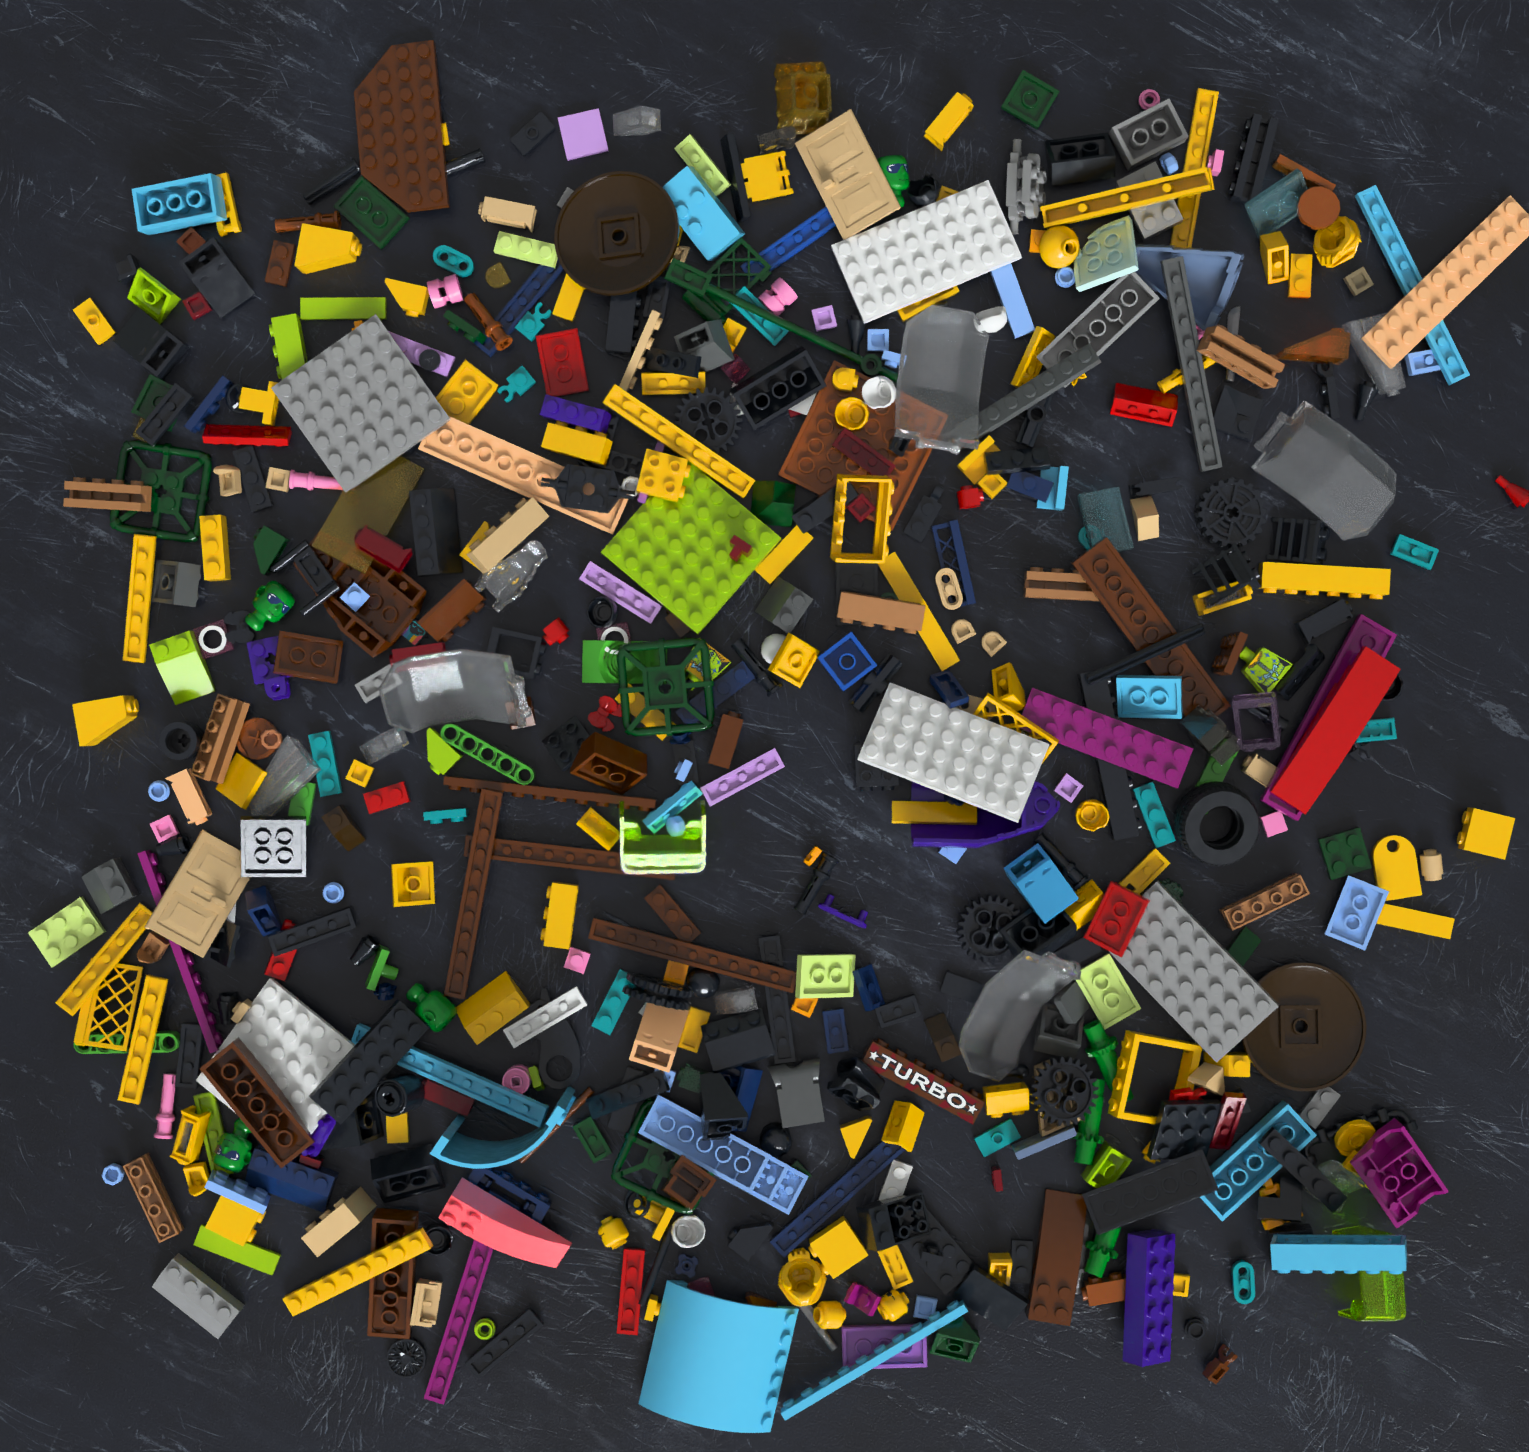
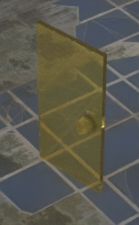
M399 456L354 489L349 490L347 493L343 490L312 546L365 574L374 558L356 548L354 542L355 534L367 524L369 530L372 528L387 537L409 498V491H412L424 472V468Z

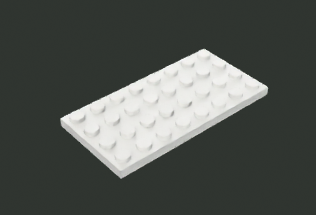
M989 180L831 245L864 324L1022 258Z
M889 683L862 746L858 760L1018 823L1049 744L958 708L950 709L945 703Z

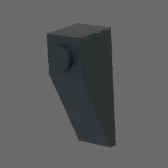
M850 481L847 482L845 505L859 496ZM836 484L794 511L791 517L803 534L834 514Z

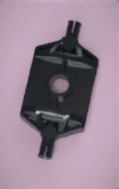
M567 464L557 479L542 477L541 480L550 482H541V486L555 489L562 507L610 513L619 499L634 500L635 496L627 495H635V491L623 490L620 487L617 475L613 470ZM587 483H592L595 487V491L591 495H586L583 492V486Z

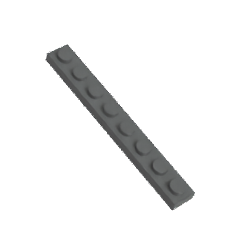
M1089 343L944 434V437L953 452L957 454L1102 362Z

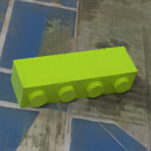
M296 313L271 318L272 324H269L270 335L274 337L276 344L273 345V353L279 361V366L276 367L277 375L282 380L308 362L300 316Z

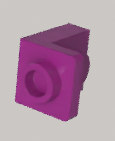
M852 1283L847 1290L844 1301L856 1306L868 1316H873L882 1297L866 1285Z

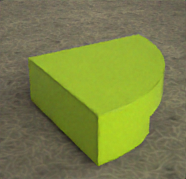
M536 1066L528 1068L534 1089L537 1091L544 1090L545 1085L542 1079H540L538 1068Z

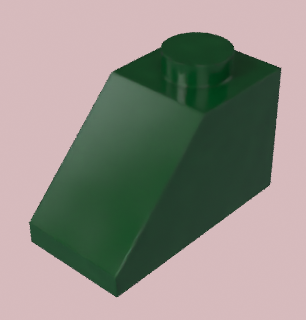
M264 525L263 528H259L256 531L253 545L260 573L269 576L271 573L270 566L278 561L290 539Z

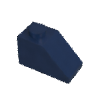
M266 886L245 892L247 911L262 936L280 931L282 923L274 900Z

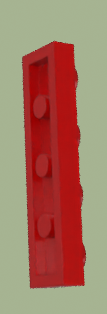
M206 424L202 438L203 443L213 445H275L281 447L289 445L292 431L291 427Z
M624 1247L617 1334L638 1335L640 1304L638 1303L642 1294L645 1249Z

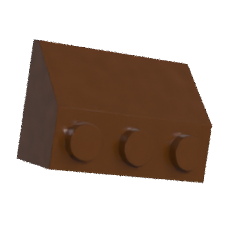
M464 578L417 623L437 642L442 640L446 642L454 635L452 631L457 626L461 628L470 620L468 616L473 611L477 613L485 606L483 602L486 598L469 580Z
M594 732L582 742L570 768V773L623 795L647 775V754Z

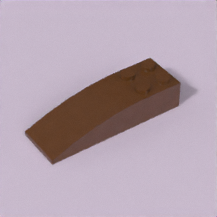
M239 1037L199 1068L281 1169L315 1142L283 1092Z
M1045 1189L1032 1278L1028 1293L1029 1302L1025 1312L1029 1320L1070 1326L1087 1210L1082 1194Z
M376 1208L372 1218L371 1253L418 1230L419 1211ZM417 1256L370 1279L367 1336L410 1339Z

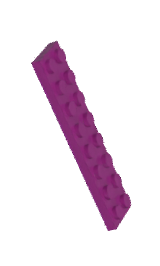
M1035 688L1031 689L1022 712L1025 718L1057 738L1059 744L1178 788L1193 751L1191 747ZM1020 727V729L1032 733L1030 728Z

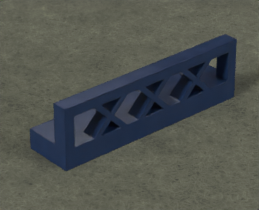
M958 520L931 526L940 568H945V563L949 566L948 568L952 567L959 572L958 583L961 581L962 588L960 589L965 599L960 607L975 604V596ZM949 527L951 536L947 542L939 539L937 530ZM951 540H952L953 547L949 545V542H950ZM940 543H942V544L944 545V547H943L942 550H941ZM946 547L955 553V558L951 563L943 559L942 553ZM943 575V582L948 583L947 575ZM951 595L948 597L949 603H953Z

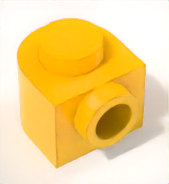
M839 368L833 374V386L839 391L851 393L852 387L857 388L859 375H855V369Z

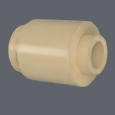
M1436 849L1424 850V854L1419 855L1421 874L1424 876V880H1441V874H1443L1441 853L1437 852Z

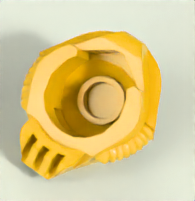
M1338 216L1331 226L1316 232L1313 249L1321 266L1333 268L1354 257L1358 244L1361 242L1357 224L1346 216Z
M804 1248L793 1249L789 1253L788 1263L782 1266L778 1276L779 1288L787 1300L794 1306H808L816 1303L821 1297L827 1281L826 1274L822 1270L820 1263L811 1259L810 1253Z

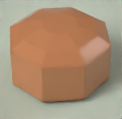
M276 729L265 730L261 735V744L267 749H277L283 742L282 734Z

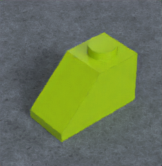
M433 727L428 728L427 755L428 761L431 763L429 767L438 775L440 773L446 775L463 755L452 745L445 742Z

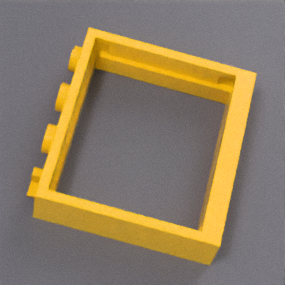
M1126 1030L1124 1040L1121 1042V1054L1117 1060L1116 1077L1112 1082L1113 1091L1108 1101V1114L1120 1119L1155 1124L1157 1119L1155 1116L1124 1111L1139 1042L1184 1049L1175 1089L1190 1087L1192 1090L1194 1089V1084L1187 1080L1199 1066L1202 1047L1193 1042Z

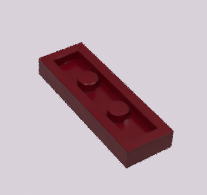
M846 428L842 430L832 444L834 448L870 475L889 476L896 467Z
M1224 1092L1209 1148L1230 1149L1247 1099L1244 1093Z

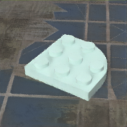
M1128 215L1105 224L1087 237L1088 242L1082 250L1079 249L1078 256L1074 261L1075 284L1079 292L1138 271L1133 222Z

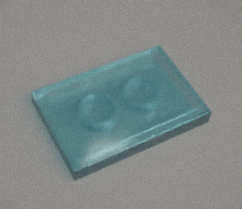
M1294 170L1244 204L1259 239L1260 235L1273 233L1298 216L1297 203L1302 194L1308 190L1301 170Z
M1119 487L1077 495L1090 548L1104 537L1109 539L1118 552L1134 548Z

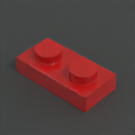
M405 781L363 794L369 814L411 801Z

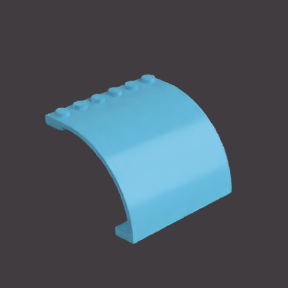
M570 1086L567 1087L543 1126L521 1137L510 1140L485 1141L462 1135L457 1131L466 1118L458 1114L442 1134L430 1154L449 1164L473 1169L498 1167L516 1161L538 1147L556 1124L559 1126L562 1124L576 1099L573 1096L575 1089Z
M667 1280L638 1404L660 1415L704 1428L739 1433L771 1432L799 1308L795 1306L768 1307L730 1301L687 1288L688 1283L683 1280Z

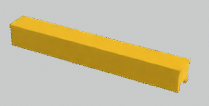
M1204 167L1041 206L1040 210L1044 220L1043 226L1049 229L1056 225H1067L1215 189L1211 168Z

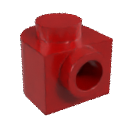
M973 485L960 487L961 491L957 492L959 509L980 507V501H984L982 488H973Z
M558 617L543 629L545 634L542 637L550 646L556 642L561 644L569 637L567 633L570 630Z

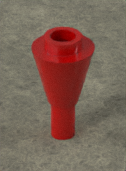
M1502 475L1495 480L1496 483L1505 489V492L1517 508L1520 505L1523 508L1529 502V490L1510 483Z

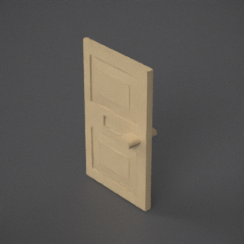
M852 109L847 110V112L795 143L843 240L852 237L901 208Z
M202 830L147 921L145 928L204 958L251 878L241 877V851L212 836L206 830Z

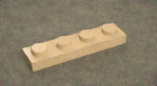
M651 311L619 385L626 392L629 388L633 389L636 384L637 369H642L646 360L643 355L646 349H651L655 339L652 338L654 330H659L662 324L661 312Z

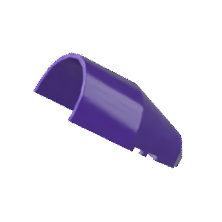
M1035 781L1018 823L977 807V825L911 824L912 847L979 848L1041 829L1058 812L1060 802L1048 792V789L1042 783ZM912 782L911 801L946 802L943 793Z

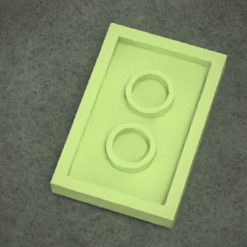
M82 896L35 927L28 934L52 968L105 933L106 930Z
M1109 953L1072 973L1097 1019L1101 1020L1104 1029L1111 1027L1141 1009Z
M797 955L795 997L799 999L853 997L854 976L852 971L855 970L856 955Z

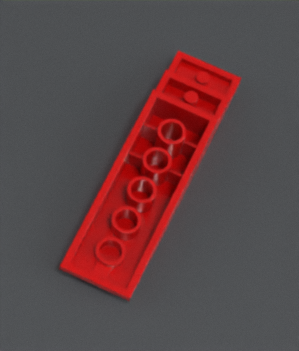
M1363 646L1352 665H1348L1339 682L1334 683L1270 792L1303 814H1306L1352 748L1401 669L1367 646Z

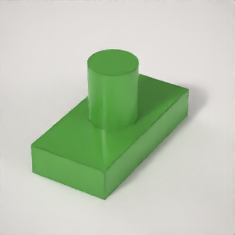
M380 945L365 982L367 989L375 991L380 976L391 980L396 979L399 968L385 964L390 953L388 947Z

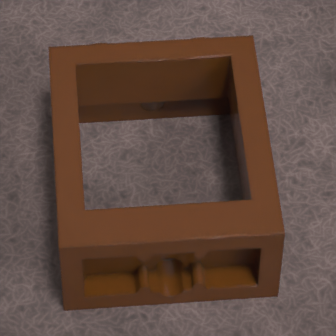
M728 711V714L722 715L708 763L726 769L730 768L744 721L740 719L741 714Z

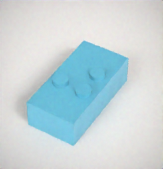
M686 166L663 186V189L668 193L676 207L679 225L707 261L716 260L737 242L740 237L745 235V232L694 167Z
M212 173L132 189L137 229L139 232L147 235L227 220L222 180Z

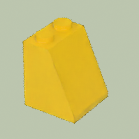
M302 223L294 266L302 273L309 274L356 262L357 256L361 255L362 244L353 232Z
M122 695L72 704L79 746L97 745L138 717L139 703L134 696Z

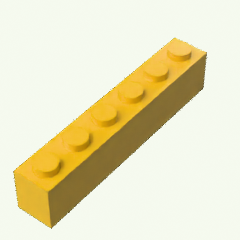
M1261 562L1258 568V574L1261 579L1258 582L1261 586L1259 589H1263V593H1276V590H1285L1284 594H1298V591H1306V595L1319 596V592H1327L1329 597H1340V593L1348 594V598H1361L1362 594L1369 595V599H1382V596L1389 595L1391 569Z

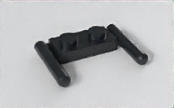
M304 540L270 566V570L272 573H277L294 560L318 594L317 597L300 609L301 615L306 616L341 588L316 552L311 548L308 541Z

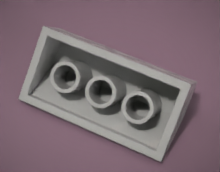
M180 1253L170 1261L152 1286V1288L217 1339L220 1338L245 1306Z

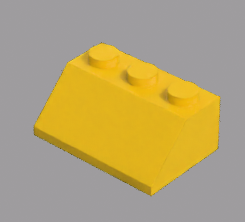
M505 971L458 1005L456 1009L464 1028L476 1045H478L529 1008L531 1004L508 972Z

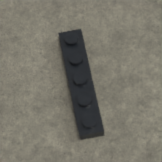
M1271 1127L1258 1141L1265 1150L1332 1213L1348 1199L1275 1128Z

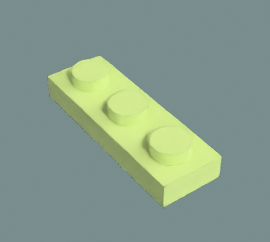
M689 134L674 148L688 166L695 168L717 197L732 185L693 135Z
M501 231L498 233L493 250L495 254L553 268L556 267L558 257L555 244Z

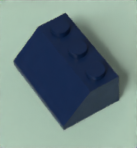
M745 1064L719 1073L722 1074L748 1113V1127L763 1070ZM747 1127L742 1129L741 1132H746Z

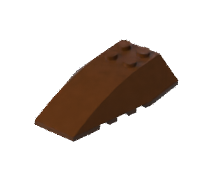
M319 531L309 544L341 588L322 604L337 623L341 632L374 658L394 645L419 614L427 590L405 572L401 571L399 574L360 551L355 546ZM294 562L293 564L296 567V569L299 571V573L304 578L306 583L312 588L308 580L305 578L301 570ZM354 581L370 595L369 599L356 612L340 598Z

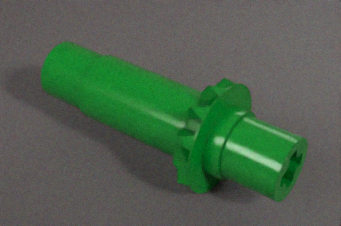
M1095 1020L1083 1027L1089 1041L1085 1052L1088 1057H1095L1105 1082L1112 1093V1082L1117 1072L1118 1056L1115 1048L1118 1045V1041L1115 1036H1108L1101 1020ZM1129 1088L1126 1103L1134 1098L1131 1088Z
M1097 1079L1092 1083L1093 1086L1099 1087L1098 1090L1093 1091V1094L1098 1096V1098L1092 1099L1096 1107L1089 1106L1088 1109L1091 1111V1114L1084 1113L1085 1120L1079 1121L1077 1135L1071 1138L1076 1139L1074 1162L1093 1165L1097 1143L1104 1144V1138L1099 1136L1105 1080Z
M1121 1227L1101 1235L1096 1233L1094 1241L1086 1242L1085 1247L1090 1249L1084 1269L1085 1272L1102 1278L1110 1257L1117 1259L1119 1255L1113 1249Z

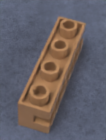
M1222 325L1207 327L1197 348V351L1263 389L1276 387L1278 379L1275 378V375L1282 372L1285 364L1278 361L1279 358L1277 356L1262 352L1261 347L1245 342V339L1240 335L1229 333L1228 329Z
M73 477V481H64V489L70 490L69 498H64L63 506L151 512L152 486H144V481H131L130 485L124 484L125 480L111 479V484L105 483V479L92 478V482H86V478Z
M1030 567V571L1025 572L1023 594L1025 598L1100 602L1077 570H1073L1072 573H1064V569L1052 568L1051 572H1043V568Z
M842 590L840 592L837 618H841L840 622L853 624V620L862 621L861 625L868 627L880 624L883 625V629L895 630V627L904 628L903 632L916 634V631L922 630L925 604Z
M218 693L193 764L192 775L203 780H212L223 784L250 706L249 703Z
M1294 873L1219 910L1228 929L1233 931L1310 893L1302 876Z
M149 1153L125 1164L123 1168L158 1242L161 1243L183 1231V1224Z

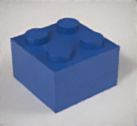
M852 632L817 657L842 691H845L877 666Z

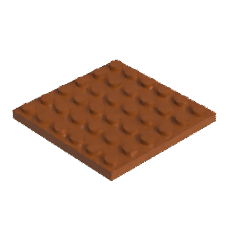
M835 360L824 380L827 386L818 392L778 476L817 495H820L836 484L837 474L870 475L832 446L845 428L836 421L834 414L836 405L842 399L855 397L864 402L861 395L862 386L870 377L855 371V375H859L857 388L852 387L851 393L839 391L833 386V374L839 368L849 367ZM896 391L895 401L886 408L872 409L867 405L869 410L868 422L862 428L849 430L896 466L888 476L894 482V493L891 494L890 503H892V514L889 515L888 522L891 531H893L948 418L947 415ZM897 430L911 438L903 457H899L888 449L889 440ZM850 481L859 495L863 493L875 507L877 506L879 482ZM876 509L866 519L875 523Z

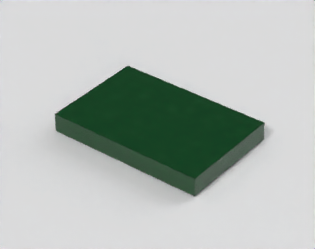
M362 175L333 206L381 250L410 219Z

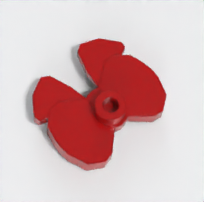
M602 696L599 699L600 707L597 711L591 712L588 715V720L593 726L602 728V731H611L614 729V724L607 717L609 714L622 717L621 705H617V702L611 697Z

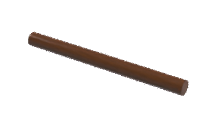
M588 1087L573 1102L562 1124L586 1102V1099L595 1093L591 1087ZM556 1124L538 1147L518 1159V1161L523 1164L560 1126Z

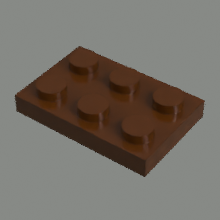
M279 631L273 673L337 684L343 641Z
M1234 632L1222 638L1219 646L1222 648L1219 656H1215L1211 665L1214 668L1212 673L1219 676L1232 675L1248 634Z

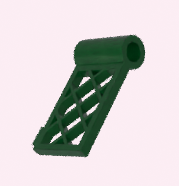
M742 237L706 272L712 277H718L719 288L720 277H733V289L723 290L733 292L734 295L740 289H735V277H748L746 288L750 290L759 280L763 283L772 274L769 271L771 266ZM741 244L748 250V258H735V250ZM723 262H733V273L720 274V265ZM735 262H748V273H735ZM750 262H760L765 268L760 273H750ZM718 268V274H712ZM689 290L682 296V299L705 322L721 319L723 325L727 320L725 315L734 307L730 303L726 306L720 300V297L707 291L703 297Z

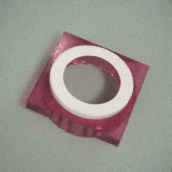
M224 619L193 629L203 659L234 650L233 644L227 641L225 634L229 631L223 622ZM209 630H217L222 636L221 645L215 649L208 648L203 642V636Z
M627 622L614 624L607 628H596L598 640H605L609 632L618 631L623 635L624 643H631ZM606 646L604 650L609 652L610 649ZM611 650L609 655L613 654L616 650Z

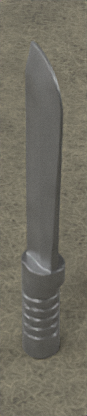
M1240 306L1231 309L1227 317V329L1233 335H1238ZM1226 368L1225 381L1234 382L1235 372Z
M1087 1217L1085 1219L1075 1294H1081L1083 1274L1086 1273L1084 1269L1090 1249L1086 1248L1085 1244L1087 1241H1092L1094 1232L1093 1222Z
M812 1305L798 1306L828 1348L834 1351L838 1345L826 1329L820 1328L815 1323Z

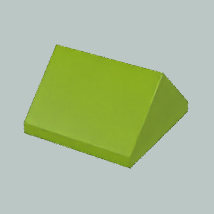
M141 267L137 270L127 297L159 324L163 323L181 300L180 297Z
M1104 1141V1144L1094 1155L1093 1165H1087L1081 1176L1090 1185L1100 1188L1118 1181L1132 1159L1107 1141Z

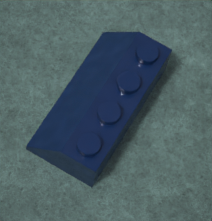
M261 1144L254 1149L246 1175L248 1186L262 1188L270 1194L323 1213L326 1211L339 1172L323 1166L316 1169L299 1162L300 1158L295 1157L281 1169Z

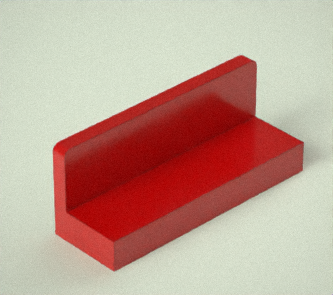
M1116 383L1110 415L1172 427L1178 408V395L1171 393L1163 394L1161 391Z

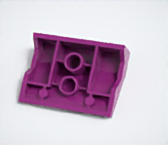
M1395 1118L1378 1129L1350 1161L1396 1229L1417 1215L1420 1205L1429 1198L1449 1192L1408 1131Z

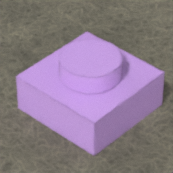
M832 305L811 310L816 332L837 327Z
M1065 773L1053 791L1072 803L1083 788V785Z

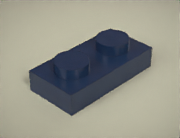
M872 964L852 971L865 1012L884 1005L885 1002Z
M843 1008L822 1011L828 1054L849 1051Z

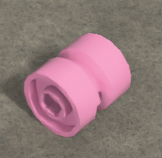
M456 274L444 277L443 281L435 279L427 282L429 295L435 309L446 306L447 302L454 304L464 301ZM441 287L445 288L447 296L442 297Z
M779 277L771 285V290H765L758 297V300L771 313L779 316L785 310L784 306H790L798 296Z
M523 1064L511 1066L502 1078V1085L520 1094L525 1093L532 1083L528 1067Z

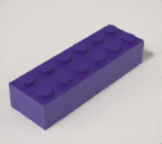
M1158 1229L1128 1233L1123 1338L1124 1362L1145 1367L1170 1361L1175 1233Z

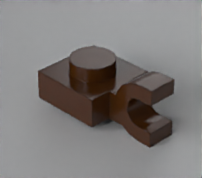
M1222 1344L1219 1349V1358L1215 1357L1210 1361L1202 1373L1215 1384L1230 1369L1228 1365L1238 1357L1233 1352L1226 1356V1352L1230 1348L1225 1344Z

